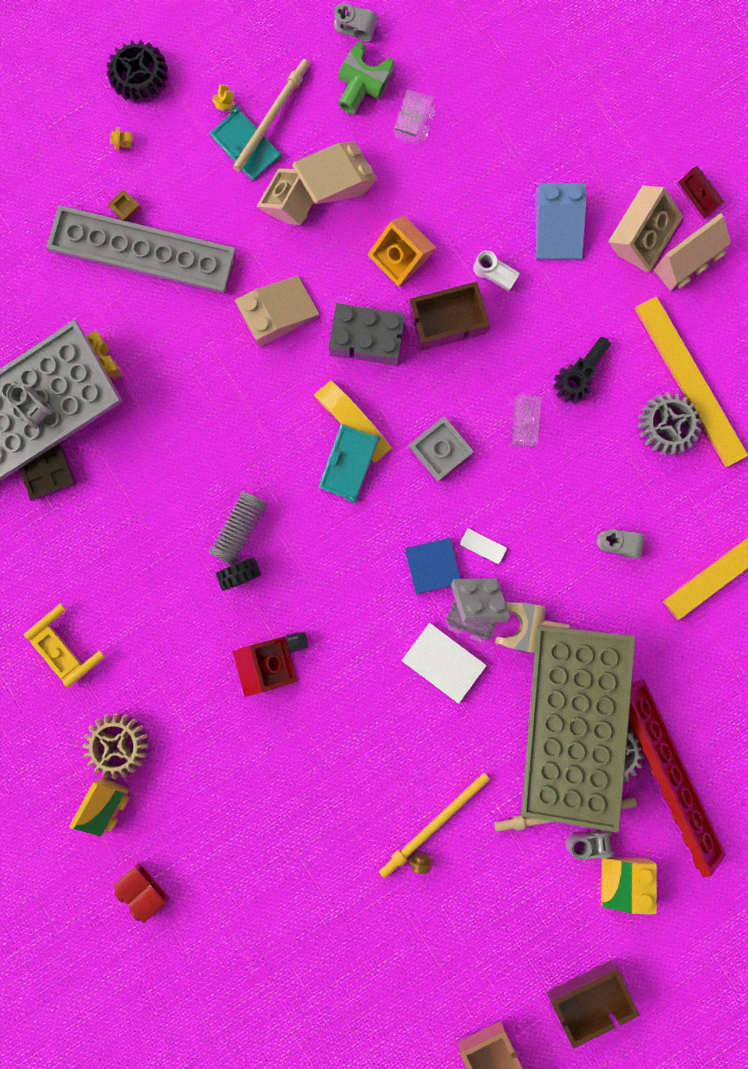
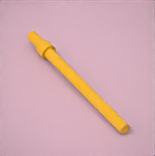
M483 773L401 851L397 850L391 856L392 859L379 870L381 876L385 879L398 866L402 867L408 861L407 858L490 781L489 777Z

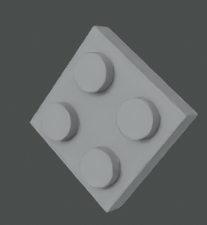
M445 416L408 445L410 450L437 482L474 453Z
M497 578L453 579L451 587L463 624L508 621L510 614Z

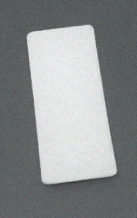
M469 528L460 542V545L497 564L500 563L507 550L505 546Z

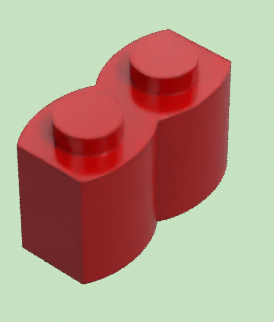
M140 863L136 864L113 885L116 898L120 902L125 901L131 908L129 911L132 917L137 921L141 920L143 923L170 900L164 890L153 880Z

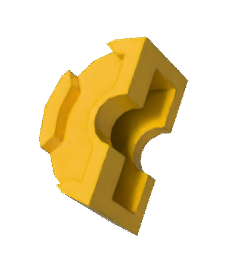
M95 329L87 338L109 377L114 379L122 377L123 374L116 361L112 360L110 355L106 356L110 350L102 335Z

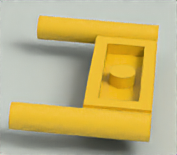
M60 603L24 633V636L63 681V684L70 688L106 656L99 650L83 664L78 660L55 630L49 626L67 611V608Z

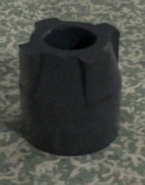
M305 632L286 634L290 653L308 648Z

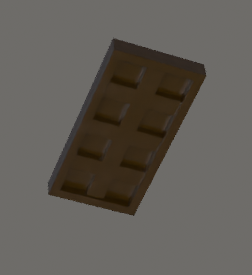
M61 442L19 469L31 501L77 485Z

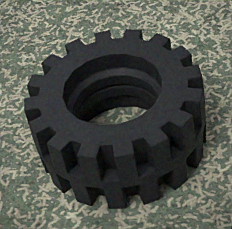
M255 558L241 561L215 573L222 591L234 588L262 575Z

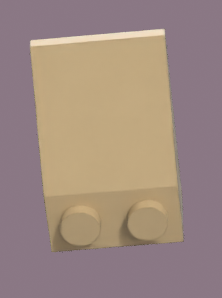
M355 141L337 143L292 164L315 204L361 197L377 180L372 167L366 161Z
M299 276L255 289L235 300L259 348L320 316Z

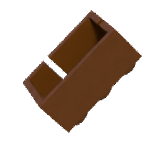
M477 281L409 300V310L414 327L416 326L415 332L420 350L463 340L464 334H466L467 338L488 332L490 324Z
M612 961L546 992L573 1049L614 1029L615 1025L608 1015L610 1013H613L619 1025L640 1016L617 967Z

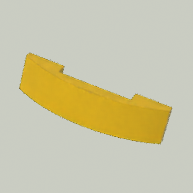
M330 380L314 394V397L340 424L381 437L371 459L374 464L392 449L371 421L333 381Z

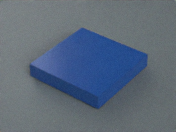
M450 538L405 548L415 594L451 586L453 579H460Z

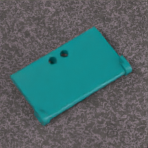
M235 106L229 112L230 115L209 133L234 162H236L238 159L236 157L240 156L257 130L256 126L244 115L239 106ZM263 136L242 168V171L254 181L273 163L276 164L283 157V154Z
M341 424L318 487L345 497L346 500L352 503H357L358 494L381 437Z

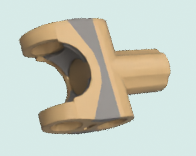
M505 602L508 611L518 617L520 628L511 637H496L495 643L514 650L535 653L537 625L569 628L570 625L544 620L545 606Z

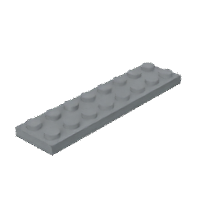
M58 205L46 247L50 252L223 294L226 291L236 254L234 247Z

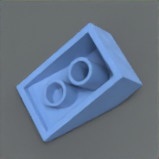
M539 183L535 194L536 260H582L586 212V183Z

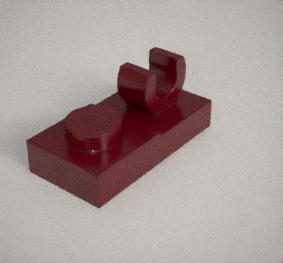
M698 166L692 168L678 182L703 218L710 216L724 203V200Z

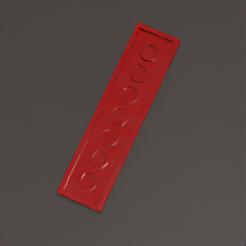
M645 679L639 680L632 684L629 715L631 729L641 743L643 754L648 758L651 772L657 778L662 796L672 810L673 820L679 825L683 841L689 847L693 856L695 867L699 869L702 877L712 876L726 854Z

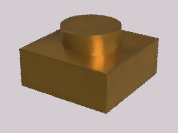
M124 189L107 204L109 209L123 221L130 220L141 209L140 205Z

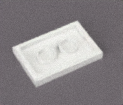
M431 623L427 625L401 660L458 704L487 666Z

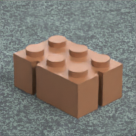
M502 1021L457 1042L460 1055L467 1069H524Z

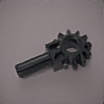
M600 337L584 359L580 357L574 366L569 364L567 369L562 367L559 370L560 374L555 375L554 380L557 383L553 385V389L560 390L556 395L558 398L562 395L565 396L564 403H567L571 398L573 404H577L579 399L584 401L587 398L586 394L592 392V388L589 385L593 383L591 378L597 371L594 367L611 346L607 338ZM568 380H574L578 388H571Z

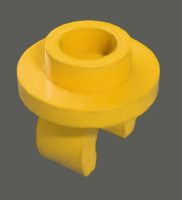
M220 84L218 94L212 98L216 108L222 111H228L235 106L233 101L234 92L228 91V85Z
M116 127L115 131H111L110 145L115 146V151H119V146L131 148L132 133H120V127Z

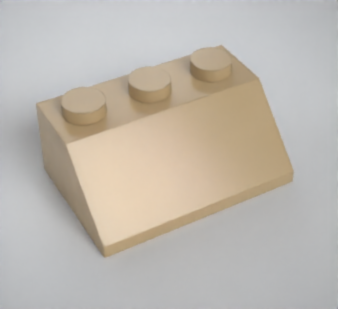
M642 185L608 243L619 257L650 273L682 220L683 215L665 187Z
M722 213L669 251L654 269L655 273L670 291L677 286L681 289L691 281L689 277L694 273L698 276L709 267L707 263L711 260L717 262L727 254L725 249L731 242Z

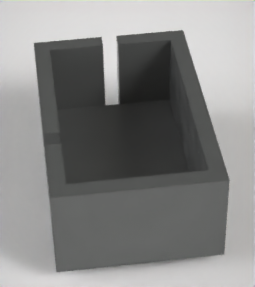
M336 303L329 342V354L331 356L350 358V348H353L354 359L397 366L405 314Z

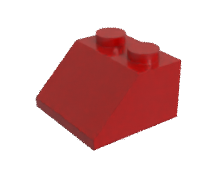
M285 636L232 651L244 697L298 682Z

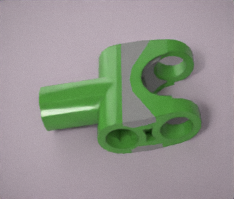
M358 42L352 48L338 74V79L348 84L338 101V106L348 114L356 113L366 94L376 99L381 98L389 83L395 64V59L388 57L386 61H383L378 66L371 67L366 65L362 60L366 45L362 42Z

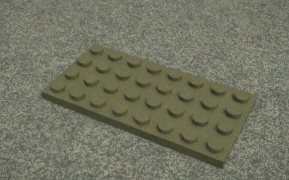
M537 625L521 816L619 833L636 644L635 635Z

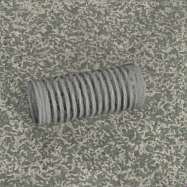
M241 491L240 498H237L238 502H235L237 506H233L234 509H231L232 513H229L231 517H227L228 520H225L226 524H223L225 528H221L223 532L219 531L220 535H216L220 539H215L217 543H213V545L216 547L211 546L208 553L231 565L236 564L238 557L235 555L240 556L238 552H242L238 547L244 549V546L241 544L246 545L239 538L248 541V539L244 536L250 538V535L242 530L253 534L245 527L254 530V528L243 521L255 527L256 524L246 518L259 523L256 519L245 513L261 519L247 509L262 516V513L250 506L262 512H265L264 510L268 506L264 501L245 491Z

